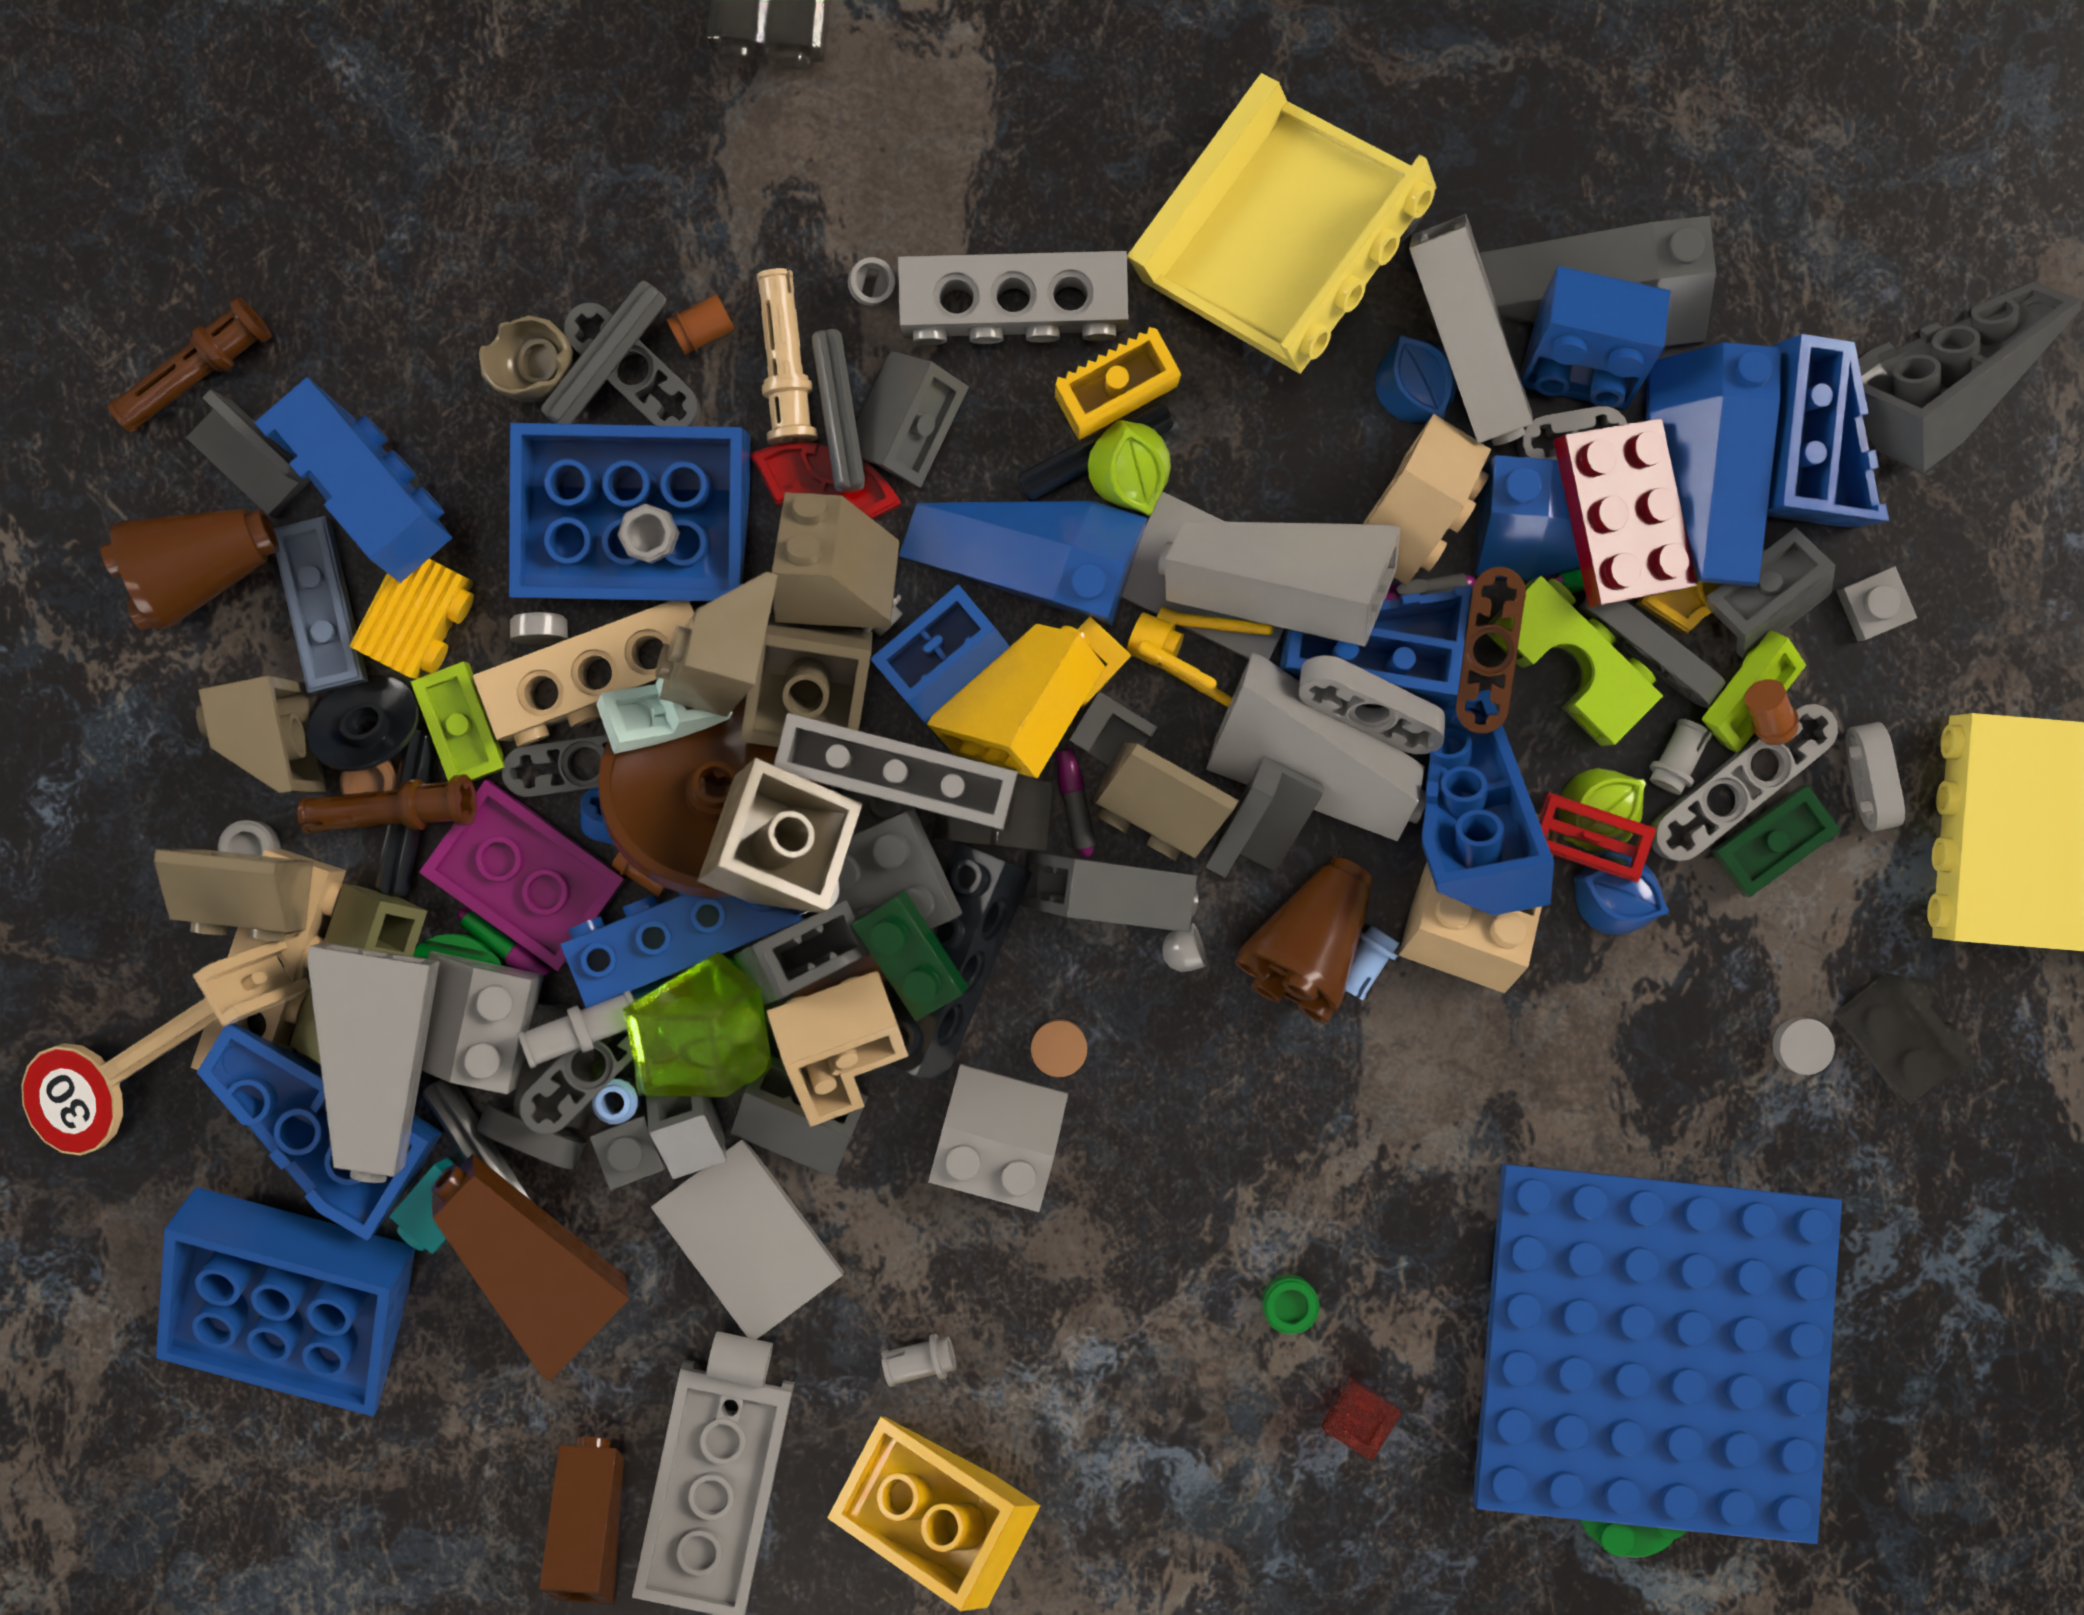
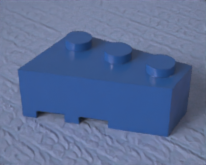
M308 377L254 422L266 437L274 440L294 457L289 463L290 466L301 478L304 479L307 476L310 478L327 501L323 505L367 557L401 583L453 538L438 520L445 513L443 508L423 487L420 486L415 490L410 484V481L416 477L414 471L395 451L391 450L387 454L382 448L388 439L378 426L365 414L356 420Z

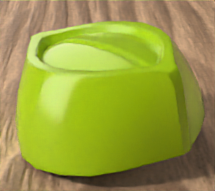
M1116 421L1096 441L1090 451L1088 461L1089 479L1093 488L1102 499L1127 509L1142 512L1148 516L1152 515L1154 507L1169 479L1171 469L1169 450L1164 440L1154 429L1140 423Z
M1595 768L1574 776L1564 787L1560 796L1640 823L1643 813L1646 782L1644 779L1633 778L1617 771ZM1558 809L1559 821L1627 843L1633 836V834ZM1563 835L1565 841L1588 851H1610Z

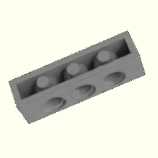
M1127 251L898 257L900 328L903 337H913L914 344L940 345L947 342V336H969V340L972 343L993 344L1002 342L1003 335L1026 334L1027 341L1043 343L1059 340L1060 333H1082L1084 340L1106 341L1115 339L1116 332H1126L1129 320ZM1073 287L1084 294L1086 302L1079 309L1068 311L1059 307L1054 297L1061 289ZM1008 289H1019L1027 294L1030 301L1023 310L1009 312L999 305L998 298ZM954 290H962L972 297L973 302L968 310L955 314L948 312L941 305L945 295Z

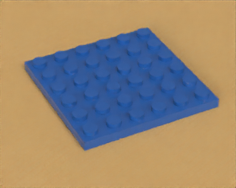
M1501 1163L1473 1492V1505L1476 1509L1818 1544L1842 1199Z

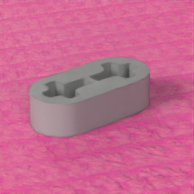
M1597 406L1545 415L1534 419L1532 425L1524 428L1525 434L1517 439V451L1520 457L1557 460L1555 448L1550 450L1549 457H1545L1543 449H1533L1531 441L1540 435V429H1545L1547 437L1554 438L1588 431L1596 425V419L1600 420L1602 428L1625 425L1627 422L1618 410L1609 406Z
M1881 722L1850 727L1847 729L1845 737L1846 753L1857 807L1864 826L1867 830L1875 832L1903 825L1905 820L1904 799L1893 745L1886 727Z

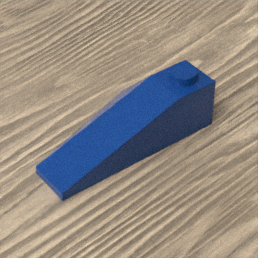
M1723 342L1658 359L1647 376L1646 420L1662 418L1691 558L1699 582L1754 587L1759 583L1780 406L1781 347Z
M1495 455L1486 462L1482 470L1489 474V478L1480 491L1474 577H1478L1486 569L1497 566L1515 571L1523 581H1531L1539 576L1544 578L1580 568L1558 460ZM1496 576L1495 579H1506V577Z
M1096 501L916 503L899 557L1087 619L1091 617L1096 622L1112 627L1147 523V518Z
M1489 690L1480 691L1476 700L1466 701L1465 709L1474 712L1476 722H1485L1489 713H1497L1495 704L1490 701ZM1456 697L1443 710L1445 713L1444 743L1437 751H1430L1422 848L1436 890L1493 916L1550 905L1554 860L1503 725L1493 732L1484 734L1468 730L1458 719Z
M232 1023L223 1028L196 1072L241 1125H247L271 1152L268 1156L281 1170L285 1168L307 1194L304 1197L317 1212L366 1241L373 1237L414 1181L443 1133L440 1129L414 1115L405 1167L394 1177L387 1176L386 1182L370 1183L357 1181L350 1178L351 1170L334 1168L321 1066Z

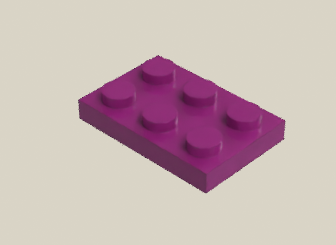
M485 780L476 792L477 813L474 822L471 825L458 826L454 823L419 873L556 971H560L567 964L560 944L572 940L568 929L600 917L628 878L619 875L620 872L494 782Z

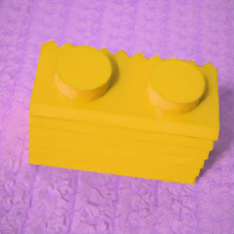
M1149 327L1147 335L1139 332L1137 340L1128 339L1127 346L1118 344L1117 351L1108 349L1106 357L1098 355L1096 362L1088 360L1086 368L1078 366L1076 373L1068 371L1066 379L1058 377L1055 387V399L1078 440H1081L1178 387L1181 373L1158 330Z
M430 558L401 583L387 573L349 647L413 679L426 676L427 672L430 674L436 672L443 663L448 651V644L443 642L447 637L448 630L452 627L453 622L460 624L471 609L474 594L469 592V590L473 587L474 581Z

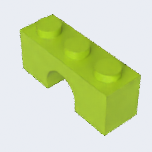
M1539 576L1525 585L1526 596L1516 663L1521 668L1534 665L1551 648L1562 649L1570 653L1579 664L1581 681L1576 693L1562 708L1600 746L1616 745L1663 697L1653 686L1656 678L1640 661L1635 658H1630L1627 661L1612 646L1616 639L1601 622L1594 618H1590L1587 621L1572 606L1576 600L1564 585L1553 578L1547 582L1542 576ZM1501 609L1487 623L1498 624L1510 630L1512 629L1513 617L1501 619ZM1487 633L1506 653L1508 652V646L1503 637L1495 633Z

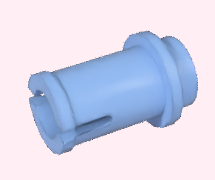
M1370 925L1366 933L1361 932V940L1357 946L1346 991L1361 1000L1365 999L1366 993L1390 958L1396 960L1398 957L1394 951L1399 942L1373 925Z
M620 1077L612 1079L592 1099L595 1115L601 1121L608 1124H621L628 1121L635 1114L637 1107L642 1101V1097H638L636 1083L633 1086L630 1084L632 1078ZM614 1092L622 1096L624 1106L613 1107L616 1103Z

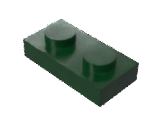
M1801 785L1710 852L1742 896L1751 897L1837 835L1841 830L1809 785Z
M905 890L861 915L851 924L915 1021L955 1000L967 990L968 985Z

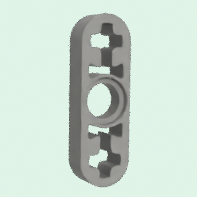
M1316 656L1303 663L1300 674L1299 697L1306 705L1407 753L1428 754L1430 751L1435 752L1442 747L1445 732V713L1438 706L1338 657ZM1363 704H1377L1384 707H1366Z

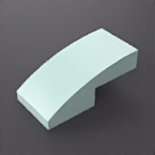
M658 678L656 684L602 692L596 703L614 754L653 746L693 734L730 719L733 712L731 711L725 717L660 699L664 679Z

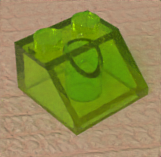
M719 951L623 1008L639 1090L646 1096L727 1097L744 1085L757 1080L763 1073L773 1068L761 987Z

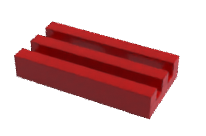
M1550 792L1543 793L1540 802L1542 807L1540 813L1536 815L1545 839L1548 830L1631 857L1632 861L1630 867L1546 839L1551 855L1639 883L1656 828ZM1557 808L1639 836L1637 846L1553 819L1555 809Z

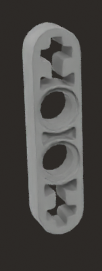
M1817 704L1794 707L1799 719L1801 718L1804 721L1817 720L1819 725L1813 731L1817 738L1816 741L1812 739L1801 740L1789 749L1784 744H1766L1758 736L1753 738L1738 754L1732 755L1657 816L1651 824V827L1656 828L1651 844L1653 850L1662 858L1673 861L1690 860L1699 855L1833 745L1838 734V725L1833 713L1826 707ZM1798 722V731L1796 735L1799 734L1803 729L1802 724L1800 722ZM1761 749L1770 750L1778 760V771L1768 781L1759 780L1751 770L1752 757ZM1791 752L1797 755L1796 760H1794ZM1718 784L1728 786L1735 795L1734 808L1729 814L1722 817L1710 811L1707 804L1709 791ZM1692 804L1697 816L1709 824L1711 828L1707 831L1704 825H1695L1684 835V839L1687 842L1685 848L1681 845L1668 846L1666 841L1672 835L1668 825L1671 823L1675 826H1683L1693 820L1696 815L1688 810V807Z

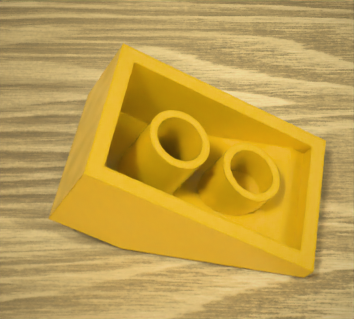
M880 1417L827 1518L956 1609L966 1611L988 1608L1041 1505L996 1475L886 1417Z

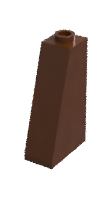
M471 1154L460 1167L455 1164L449 1166L434 1183L431 1190L433 1193L432 1219L540 1375L550 1382L630 1300L625 1275L474 1154Z

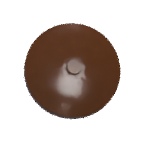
M747 694L732 710L733 713L730 719L714 726L664 743L615 754L608 740L602 754L598 779L599 804L602 819L610 838L622 856L635 869L657 884L673 891L698 897H734L698 882V878L734 776L755 758L771 765L775 763L778 747L740 742ZM811 781L813 783H816L820 786H823L831 790V786Z

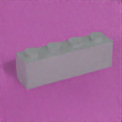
M787 713L774 766L806 780L1001 830L1004 829L1018 775L1016 771Z

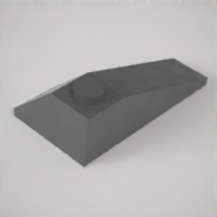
M1710 216L1655 221L1479 253L1500 317L1503 319L1534 325L1541 299L1557 267L1561 266L1671 290L1664 348L1696 345L1706 342L1716 277Z

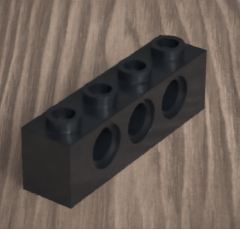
M957 842L945 871V876L962 914L951 921L932 928L931 931L957 968L968 988L960 997L918 1021L914 1020L895 991L890 1006L908 1057L889 1064L916 1077L946 1081L1032 875L1031 871L987 852Z

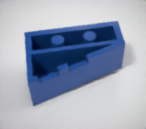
M1800 334L1770 346L1781 347L1780 406L1767 516L1852 529L1889 521L1886 503H1879L1873 469L1879 468L1876 450L1869 451L1863 415L1869 413L1855 342Z
M1473 585L1455 587L1452 591L1420 595L1419 593L1402 595L1399 599L1384 601L1365 647L1285 628L1279 668L1300 681L1301 667L1308 659L1316 656L1338 657L1444 710L1458 696Z

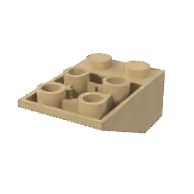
M1548 830L1546 839L1556 842L1558 833ZM1426 862L1410 908L1398 956L1505 993L1529 966L1542 906L1494 916L1437 892L1428 863Z

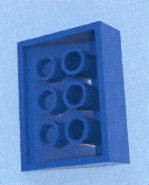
M510 423L509 597L713 601L743 585L750 495V434L742 427ZM643 504L669 512L679 531L673 554L653 564L627 555L618 537L624 514Z
M195 1187L164 1230L156 1358L374 1417L379 1407L410 1289L415 1248L407 1243L373 1235L369 1241H366L340 1225Z

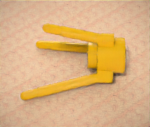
M1161 606L1157 617L1145 612L1140 615L1130 636L1127 651L1132 656L1163 669L1209 698L1229 707L1232 697L1217 689V682L1214 678L1177 658L1184 634L1175 631L1176 625L1260 635H1272L1275 630L1269 624L1179 613Z

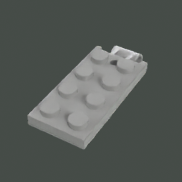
M717 1331L712 1344L707 1371L694 1369L696 1361L684 1359L679 1372L632 1598L713 1615L746 1614L795 1382L786 1380L783 1381L781 1387L765 1384L773 1343ZM734 1400L738 1404L739 1409L736 1411L728 1410L725 1407V1401Z

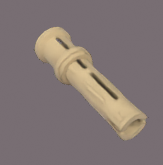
M783 268L764 270L757 274V281L761 299L762 324L768 363V378L764 380L762 385V395L769 398L772 430L767 433V441L771 445L790 442H813L818 439L817 428L811 426L808 395L813 392V387L808 375L803 374V366L801 364L793 272Z

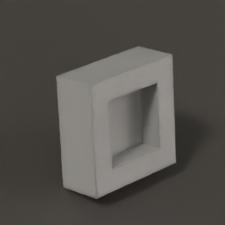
M1896 566L1836 590L1858 642L1872 638L1917 618Z

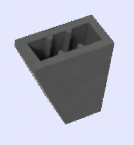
M1027 851L1025 869L1031 871L1032 875L1020 901V907L1070 918L1190 932L1191 918L1195 915L1198 907L1196 875Z
M847 900L830 907L825 913H818L733 955L757 1006L779 1000L870 954L851 925L856 918Z

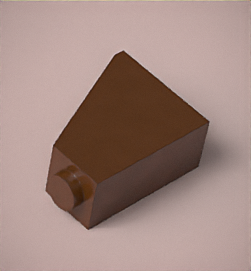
M578 1437L576 1438L575 1446L559 1445L539 1587L541 1591L558 1602L614 1605L624 1457L617 1448H610L611 1441L608 1439Z

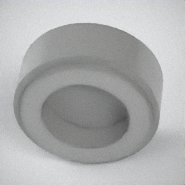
M532 612L517 614L510 619V641L514 643L552 645L568 639V620L563 615Z
M243 820L231 824L223 831L218 842V851L262 856L264 850L281 849L276 832L266 823L255 820Z
M1795 1017L1782 1023L1775 1032L1773 1052L1777 1061L1785 1069L1802 1075H1812L1824 1070L1830 1064L1835 1052V1042L1831 1031L1823 1023L1806 1017Z

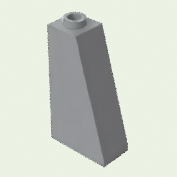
M1463 214L1412 234L1409 249L1477 442L1479 444L1491 439L1493 445H1501L1525 434L1524 427L1533 424V416L1467 215Z
M1184 521L1174 542H1166L1163 546L1158 572L1159 575L1165 576L1166 601L1365 647L1397 571L1401 527L1377 524Z
M1252 652L1216 734L1206 770L1247 785L1265 756L1324 787L1322 797L1314 808L1315 811L1398 841L1408 821L1417 824L1424 811L1426 791L1421 790L1425 766L1403 751L1306 705L1299 697L1300 681L1265 657Z
M321 942L309 946L307 961L334 1168L351 1170L350 1178L357 1181L370 1183L386 1182L387 1176L394 1177L406 1164L440 961Z

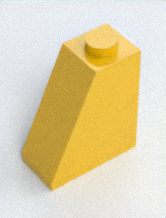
M1035 624L931 716L927 725L955 756L1016 771L1019 774L1037 779L1105 666L1090 648V639L1078 629L1066 625L1058 629Z

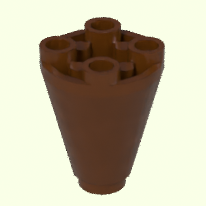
M246 508L121 521L111 526V542L100 547L101 556L108 572L113 578L122 577L131 596V598L127 599L129 614L134 624L141 631L151 627L160 631L175 626L268 562V555L279 552L278 539L266 513L262 509L249 512Z
M1334 857L1329 866L1324 865L1242 945L1237 953L1236 966L1250 976L1255 977L1250 985L1251 988L1272 1002L1280 1003L1281 999L1285 997L1299 1004L1298 1009L1309 1018L1327 1024L1333 1013L1338 1011L1344 999L1371 897V892L1368 888L1373 881L1372 876L1358 864L1342 857Z

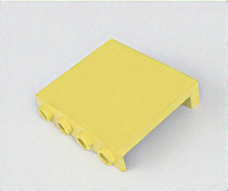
M1261 73L1131 249L1127 258L1143 283L1301 374L1309 361L1318 358L1326 349L1330 341L1331 331L1345 312L1352 311L1359 304L1364 295L1367 282L1378 267L1387 264L1392 259L1398 249L1400 237L1413 219L1421 217L1428 210L1437 187L1425 157L1419 155L1412 165L1395 158L1288 102L1280 83Z
M1977 713L1949 716V725L1943 730L1940 744L1941 754L1946 758L1945 779L1939 785L1936 796V807L1938 813L1942 815L1940 837L1936 839L1932 849V864L1937 871L1936 893L1931 896L1927 911L1928 922L1933 927L1932 938L2084 951V722Z

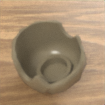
M528 315L511 322L500 323L498 334L490 345L480 347L481 374L494 390L506 397L523 403L541 402L549 397L573 366V350L569 339L553 322Z

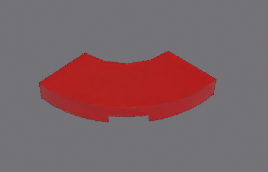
M790 442L763 448L749 454L777 507L783 506L785 492L843 496L872 520L902 506L901 501L888 482L863 460L864 488L857 492H837L834 488L828 446L811 442Z

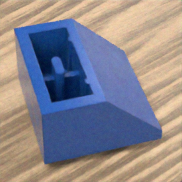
M1558 266L1540 302L1520 372L1523 387L1537 390L1547 396H1565L1592 402L1596 406H1609L1627 410L1665 347L1671 290Z
M958 584L870 659L927 725L929 719L937 710L1010 646ZM940 740V742L946 747V749H948V747Z

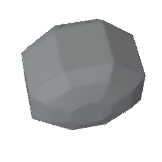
M643 504L625 513L618 532V537L627 555L652 564L673 554L679 536V531L671 514L648 504Z

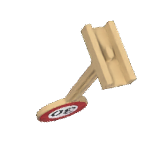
M272 941L211 963L195 973L193 976L206 998L108 1062H105L101 1056L82 1045L63 1043L39 1052L27 1065L21 1084L22 1105L30 1126L44 1143L61 1153L80 1156L105 1147L117 1134L123 1117V1100L120 1083L218 1019L222 1026L225 1027L296 998L311 988L306 977L292 983L276 955L288 948L285 941Z

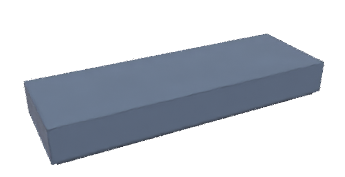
M322 516L274 528L279 543V552H276L277 562L307 692L316 695L368 682L362 653L349 647L357 629L331 519Z

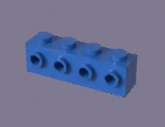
M679 892V897L658 904L655 895L623 907L626 918L604 926L601 916L568 929L572 940L560 945L585 1007L588 1008L620 996L626 991H632L803 921L801 915L788 913L782 907L753 904L735 896L711 898Z

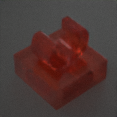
M1351 1377L1321 1426L1326 1433L1373 1461L1402 1415V1411L1398 1406Z

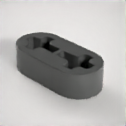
M494 1100L487 1101L476 1127L480 1133L497 1142L566 1169H576L587 1143L584 1137L565 1127L552 1134L536 1133L525 1125L519 1108ZM532 1114V1116L537 1120L541 1118L539 1116Z

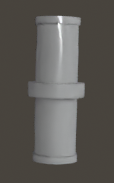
M629 990L620 996L580 1010L578 1006L566 1010L568 1015L517 1034L531 1069L539 1063L581 1048L582 1053L594 1049L592 1043L632 1027H639L642 1025V1021Z

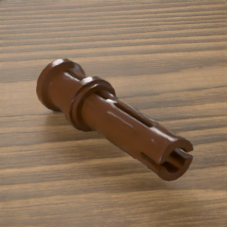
M239 296L235 297L230 301L231 309L206 328L199 325L193 329L192 335L189 336L191 342L183 347L181 351L154 369L127 392L107 404L112 416L125 430L134 433L151 417L178 399L205 376H208L214 370L217 372H222L223 370L227 372L234 366L233 359L256 341L260 340L265 343L272 337L264 321L244 299Z
M466 774L453 775L448 782L425 784L421 779H412L403 783L399 789L302 798L298 805L297 815L299 824L311 822V824H304L301 828L306 834L388 824H403L412 830H423L429 826V823L454 821L458 826L471 825L477 813V798L471 779Z

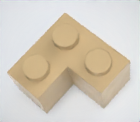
M1434 413L1407 451L1391 483L1363 523L1401 527L1398 566L1394 578L1405 585L1409 584L1420 567L1428 572L1434 567L1447 545V542L1441 538L1449 528L1456 533L1461 530L1476 506V503L1473 501L1489 478V474L1484 472L1482 468L1491 449L1482 443L1478 444L1476 439Z
M878 970L863 976L848 978L839 985L806 997L793 998L784 1005L767 1011L784 1067L810 1127L865 1107L854 1076L908 1057Z

